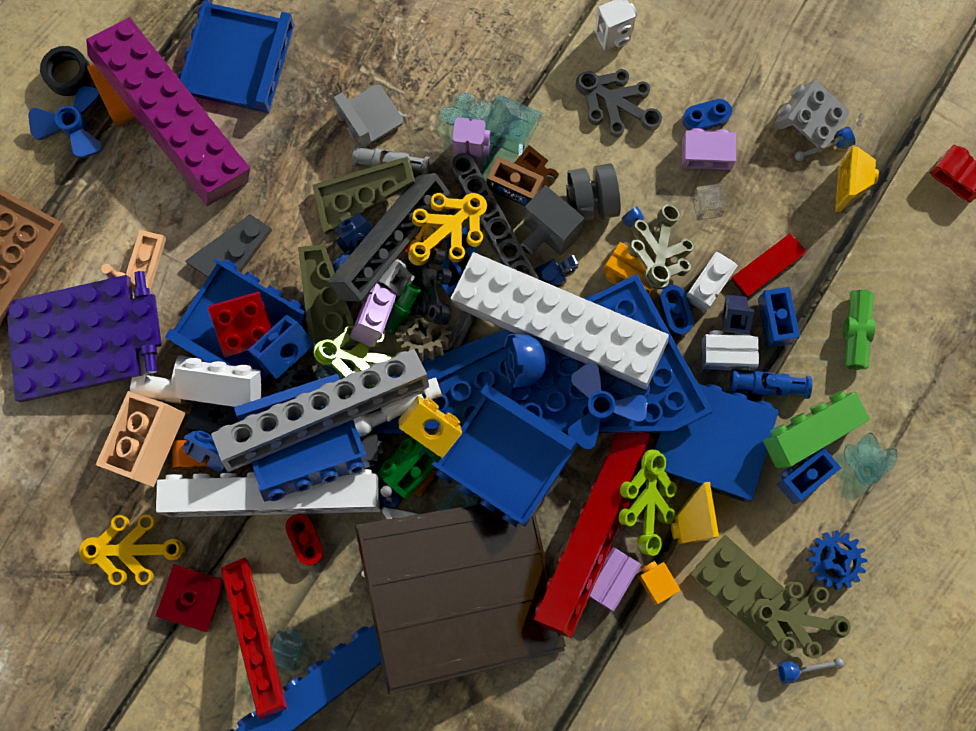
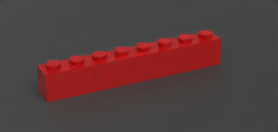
M616 433L614 435L612 448L608 456L602 461L598 479L594 480L591 485L589 499L581 507L579 521L569 534V543L565 551L558 558L556 572L548 580L547 592L543 600L536 607L534 620L542 627L572 638L620 529L619 513L622 509H628L632 499L622 497L620 493L621 485L626 481L631 482L642 468L641 461L645 452L651 449L654 450L656 442L651 434Z

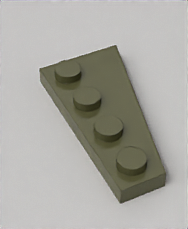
M408 157L400 158L313 184L323 233L327 235L338 228L345 219L352 218L358 213L363 214L413 185L415 179L410 159Z
M324 244L298 247L308 336L314 342L310 350H314L316 344L320 341L327 339L334 341L343 333L347 326H354L346 301H343L328 283L335 272ZM360 342L346 343L343 347L355 346Z

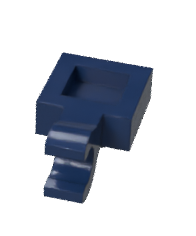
M573 255L560 264H557L555 259H552L534 270L539 280L559 287L566 283L564 275L578 269L577 265L579 264Z

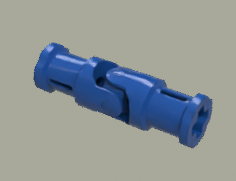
M737 369L731 370L729 380L730 392L742 390L751 391L752 394L777 395L780 397L797 395L803 396L804 399H810L813 385L811 376L800 378L790 377L789 374L785 373L777 375L761 371L745 373L738 372Z

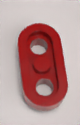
M300 513L289 517L285 530L298 560L305 565L319 563L323 558L324 548L312 520ZM299 523L305 525V529L301 533L296 531V526ZM309 547L315 549V554L312 557H308L306 554Z

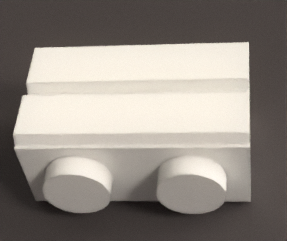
M715 252L686 295L688 303L706 314L738 265L721 253Z
M714 330L710 331L709 335L705 334L702 339V369L754 371L759 365L758 336L739 333L725 335L723 331Z

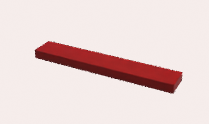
M244 557L221 567V572L257 717L262 720L287 709L250 564Z

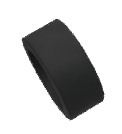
M58 46L51 49L44 55L40 63V73L44 82L53 92L62 96L76 95L79 88L88 86L92 79L87 69V66L90 65L78 49L71 46ZM66 60H75L79 63L80 70L72 80L61 83L54 80L53 71L59 63Z

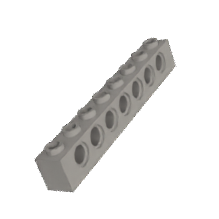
M415 349L408 352H400L389 360L374 363L365 370L350 373L341 380L326 383L317 390L302 393L295 397V399L283 404L273 405L269 410L249 415L244 420L233 425H225L218 431L211 433L224 467L227 472H230L429 388L427 373ZM397 374L401 375L398 378H391L392 376ZM370 385H376L374 388L367 389ZM346 395H351L348 399H342ZM320 406H326L322 410H316ZM301 416L298 420L291 421L292 418ZM275 427L273 430L265 432L268 428ZM249 437L247 441L240 443L242 439Z

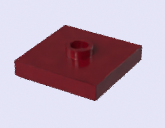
M173 564L155 617L203 632H209L225 585L224 580Z

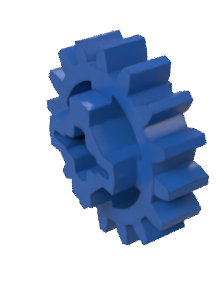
M839 530L832 531L831 536L828 532L822 534L823 540L820 538L813 540L816 547H808L807 549L813 554L812 557L806 558L807 562L813 564V567H810L808 571L816 572L817 575L814 580L816 582L824 580L823 587L829 588L832 583L834 590H840L842 584L845 588L852 587L851 581L855 583L860 581L857 574L866 572L861 567V563H866L868 560L861 558L860 555L865 551V548L858 549L856 545L859 540L854 539L850 541V533H844L840 537ZM838 543L843 544L849 550H844L840 548ZM823 549L824 555L822 560L820 561V554ZM839 556L841 561L834 564L832 559ZM853 560V566L850 571L849 566L851 564V561ZM825 570L833 572L837 578L829 576Z

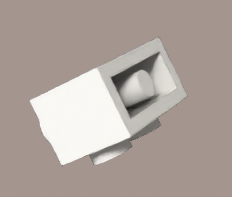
M613 0L598 6L594 32L604 51L615 46L622 47L631 40L637 11L633 3H629L628 0Z

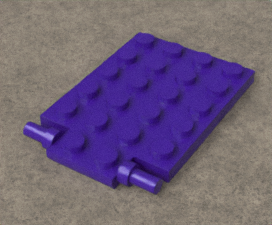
M134 272L136 289L133 290L134 298L131 277L123 275L13 300L7 310L15 401L21 403L142 376L139 351H141V356H144L146 373H156L155 355H157V347H161L162 342L155 294H150V289L146 287L145 272Z

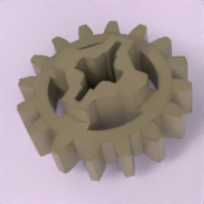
M425 314L422 318L414 316L415 320L413 321L406 319V326L399 325V332H396L398 350L408 352L415 349L421 362H424L425 357L434 360L435 354L443 356V349L449 350L450 343L453 342L451 325L434 324L428 318V314Z

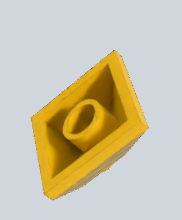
M853 146L839 164L835 212H842L877 183L879 170L875 169L876 160L859 147Z
M705 482L694 490L675 516L674 523H671L672 537L677 539L678 545L710 541L719 537L710 482Z

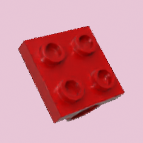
M259 291L208 306L224 357L247 351L271 329L269 316Z

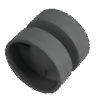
M612 163L594 166L592 181H590L585 167L567 171L568 185H566L568 204L584 217V222L594 220V206H597L602 219L620 216L619 185Z

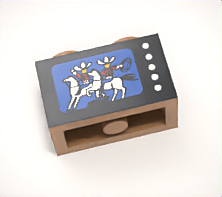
M499 156L487 176V185L492 192L523 206H526L543 188V176Z

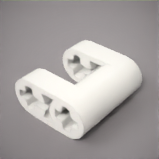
M139 351L142 376L132 377L130 392L158 401L184 405L185 399L176 398L175 368L185 362L186 359L193 357L179 355L175 362L172 379L155 377L153 376L154 373H146L144 356H141V351Z

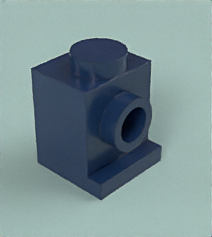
M726 294L722 312L723 332L749 335L754 309L748 307L747 297Z

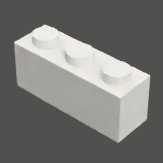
M189 358L175 368L176 398L236 407L261 398V370L251 369L248 365L229 366L225 362L207 363L201 362V359Z

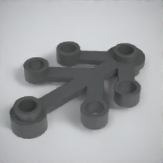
M619 69L615 73L597 76L592 71H585L577 77L576 89L579 93L586 96L589 107L588 120L591 124L598 125L603 120V111L598 107L596 97L598 95L605 100L611 123L609 128L611 136L620 137L624 133L625 126L620 120L618 108L640 120L646 130L653 131L659 128L662 121L660 111L654 108L644 111L624 99L632 96H637L640 99L646 98L650 92V85L647 82L641 81L637 85L609 90L604 85L615 83L617 86H625L629 80V73L624 69ZM623 75L626 79L619 80L617 76ZM590 82L592 86L586 87L584 86V83ZM643 87L647 91L645 93H642L638 89ZM596 113L600 118L594 119L591 115ZM653 119L655 124H649L646 120ZM619 126L621 131L616 132L613 130V127Z

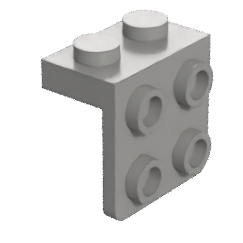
M816 80L804 85L799 84L792 91L791 100L785 103L777 112L779 116L773 124L780 130L793 125L817 148L823 149L829 144L846 120L849 111Z
M378 84L349 101L343 92L334 97L336 103L334 111L340 121L345 120L349 126L347 131L354 141L358 140L362 148L367 147L403 125L402 116L383 88Z

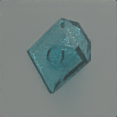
M498 94L484 121L486 123V130H490V143L520 156L527 148L543 113Z

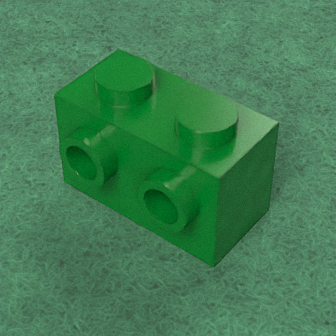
M409 436L400 444L390 459L383 463L377 474L392 489L407 500L435 468L432 463L434 461L438 463L441 458Z

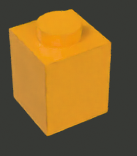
M653 561L641 568L643 574L638 576L654 605L681 591L664 562L657 565Z

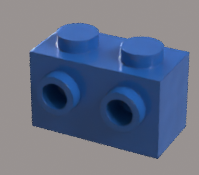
M824 447L801 460L802 463L796 468L790 466L780 474L782 480L776 485L793 505L801 502L841 469L840 465Z

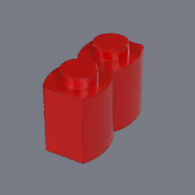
M953 144L934 166L930 174L941 184L951 188L957 196L971 203L976 199V160L973 159L966 148Z

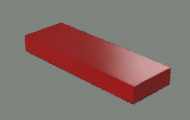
M789 233L732 276L730 280L748 298L805 255L807 251Z

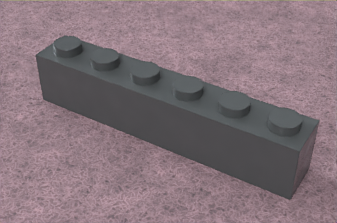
M436 173L418 175L415 178V183L401 194L328 281L329 285L343 301H361L421 227L414 225L412 222L413 212L416 209H424L428 214H433L435 210L430 206L432 196L436 193H441L447 197L450 193ZM434 200L437 205L442 203L441 200ZM422 215L415 216L418 220H424Z

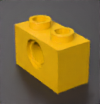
M417 395L398 420L399 428L443 458L462 435L461 426L459 425L460 421L451 413L445 415L438 410L439 406L430 398L426 397L423 399ZM430 420H435L439 423L434 429L426 428L425 424Z

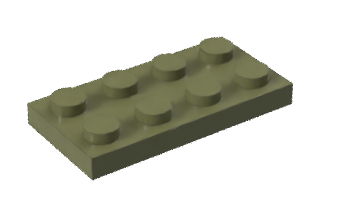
M724 535L689 575L760 641L773 650L777 645V641L767 626H759L752 620L750 610L756 600L762 598L771 600L785 588L727 535ZM791 598L779 610L788 611L799 601L796 598ZM767 608L762 610L764 618L768 616ZM777 621L786 635L790 630L786 622Z

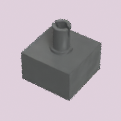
M545 185L525 206L523 224L532 233L520 245L527 254L532 256L541 244L545 242L561 256L581 235L584 217Z

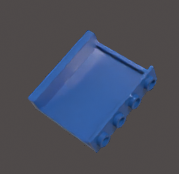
M204 0L203 4H200L198 8V22L191 31L192 41L190 48L185 50V64L183 70H180L178 73L179 80L193 97L269 113L295 26L291 14L281 12L280 18L220 6L212 4L211 0Z
M215 258L216 266L174 330L170 328L165 338L204 362L220 361L225 362L229 366L248 365L251 369L261 370L262 388L270 374L264 371L248 350L224 357L208 306L259 291L269 316L271 328L286 315L302 325L306 318V313L303 311L304 306L292 298L289 302L280 297L282 292L270 285L268 288H265L258 284L260 279L253 274L247 272L243 275L238 272V266L227 259H224L222 262Z
M339 375L328 376L236 406L234 409L238 421L244 420L249 415L269 410L273 405L293 400L302 393L317 390L326 383L336 382L340 380ZM320 406L316 410H322L326 406ZM296 416L291 421L298 420L301 416ZM354 420L252 462L259 485L258 488L264 502L277 501L287 494L304 492L314 485L331 483L337 480L338 477L347 474H357L370 467ZM270 427L265 432H269L275 427Z
M698 384L713 412L676 432L659 433L654 450H658L665 456L666 468L664 471L668 477L697 487L705 482H710L712 492L748 503L753 500L767 453L762 440L771 435L770 430L774 428L779 410L772 408L773 405L765 401H757L756 403L747 400V396L741 393L733 392L731 395L722 392V388L719 386Z
M486 384L480 392L482 398L461 427L462 435L438 463L434 461L432 465L438 469L436 475L448 483L453 479L460 484L457 489L469 497H472L473 494L477 495L482 499L480 504L492 512L497 508L505 514L502 519L514 527H517L518 524L525 527L577 449L578 443L570 436Z

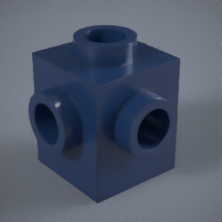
M358 213L354 217L342 221L339 227L334 230L339 237L336 243L344 253L347 251L353 253L372 230V227Z

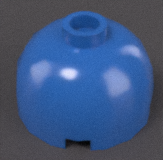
M511 334L506 336L504 349H509L508 357L504 358L509 383L514 384L513 388L533 385L543 376L545 365H549L547 349H543L542 344L535 337L527 334Z

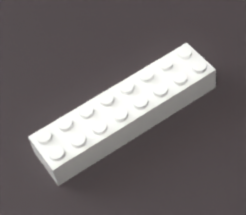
M475 252L472 253L450 298L455 308L515 334L533 336L543 346L585 364L595 363L599 370L645 390L668 343L669 334Z
M367 469L357 474H347L338 477L337 480L331 483L314 485L304 492L287 494L277 501L267 502L263 501L255 472L247 473V477H237L235 473H222L220 478L210 477L209 474H193V479L183 478V475L172 474L166 475V479L157 480L156 513L170 518L381 512V480L376 474L372 473V470Z

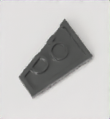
M249 214L185 260V262L207 278L216 266L215 258L222 262L224 259L233 262L238 266L237 271L241 273L272 229Z

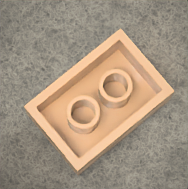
M128 391L96 465L154 487L185 413L166 403Z

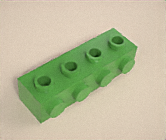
M844 391L837 392L829 397L830 401L828 403L821 402L810 407L811 412L807 415L801 413L791 418V424L787 426L783 424L771 429V435L762 441L776 469L793 466L868 422L870 419L857 392L845 394Z

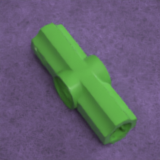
M860 289L850 292L848 317L843 327V338L846 340L844 367L852 370H866L869 368L870 343L873 341L876 329L875 321L872 320L874 293L869 290Z

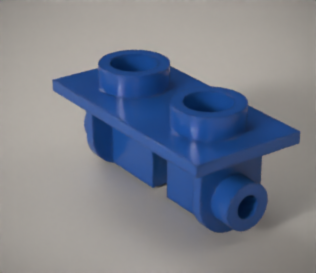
M194 431L184 437L187 441L182 449L185 450L186 455L201 463L205 461L208 455L210 459L206 466L220 474L232 472H227L215 443L208 433Z

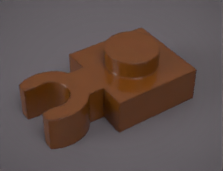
M530 145L514 162L516 165L543 176V187L546 185L550 188L551 186L546 181V176L550 175L554 179H557L559 176L555 169H547L545 167L548 160Z

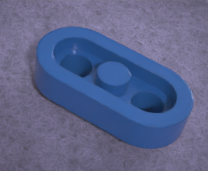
M715 99L693 105L686 109L682 122L687 130L694 128L707 130L722 126L729 121L732 115V107L729 102L723 99ZM716 108H721L724 112L719 113L716 111ZM697 114L700 116V119H694L692 115Z
M669 285L660 294V306L668 330L675 336H684L690 332L694 325L692 312L685 291L677 285ZM668 297H674L676 303H670ZM675 321H682L684 326L681 328L677 327Z

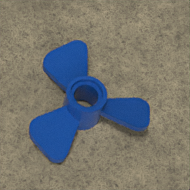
M82 86L77 91L74 105L63 106L57 110L56 114L32 108L28 113L32 136L37 140H43L62 131L71 139L72 152L76 157L86 158L102 152V144L86 132L88 125L82 116L100 98L98 90L89 86ZM75 119L73 124L68 125L71 120Z
M588 363L572 374V384L589 399V413L568 428V436L576 440L583 449L591 450L595 447L600 423L611 420L614 414L634 422H643L646 419L647 399L644 396L635 395L615 401L610 393L602 391L597 364ZM599 401H605L610 407L606 412L599 413L594 409L595 404Z

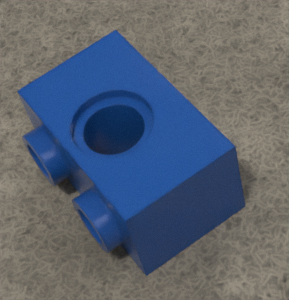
M790 287L764 290L758 298V304L767 348L794 344L800 338Z
M286 315L253 344L248 351L264 371L277 379L280 375L285 374L289 367L299 358L306 355L308 350L314 345V342L297 321Z

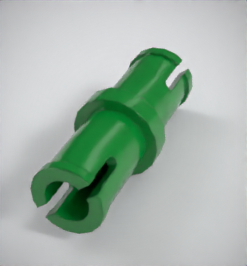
M407 282L398 300L394 301L392 311L384 328L387 332L396 334L399 330V325L403 323L406 316L411 314L412 310L410 308L421 292V289L415 284Z

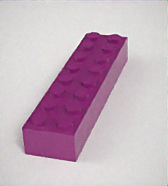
M130 17L86 39L87 55L206 206L211 205L248 183L250 167Z

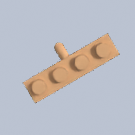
M139 230L126 273L117 272L109 264L102 265L101 271L109 279L123 275L131 277L133 298V290L136 289L134 272L144 271L146 287L151 291L165 245V236Z

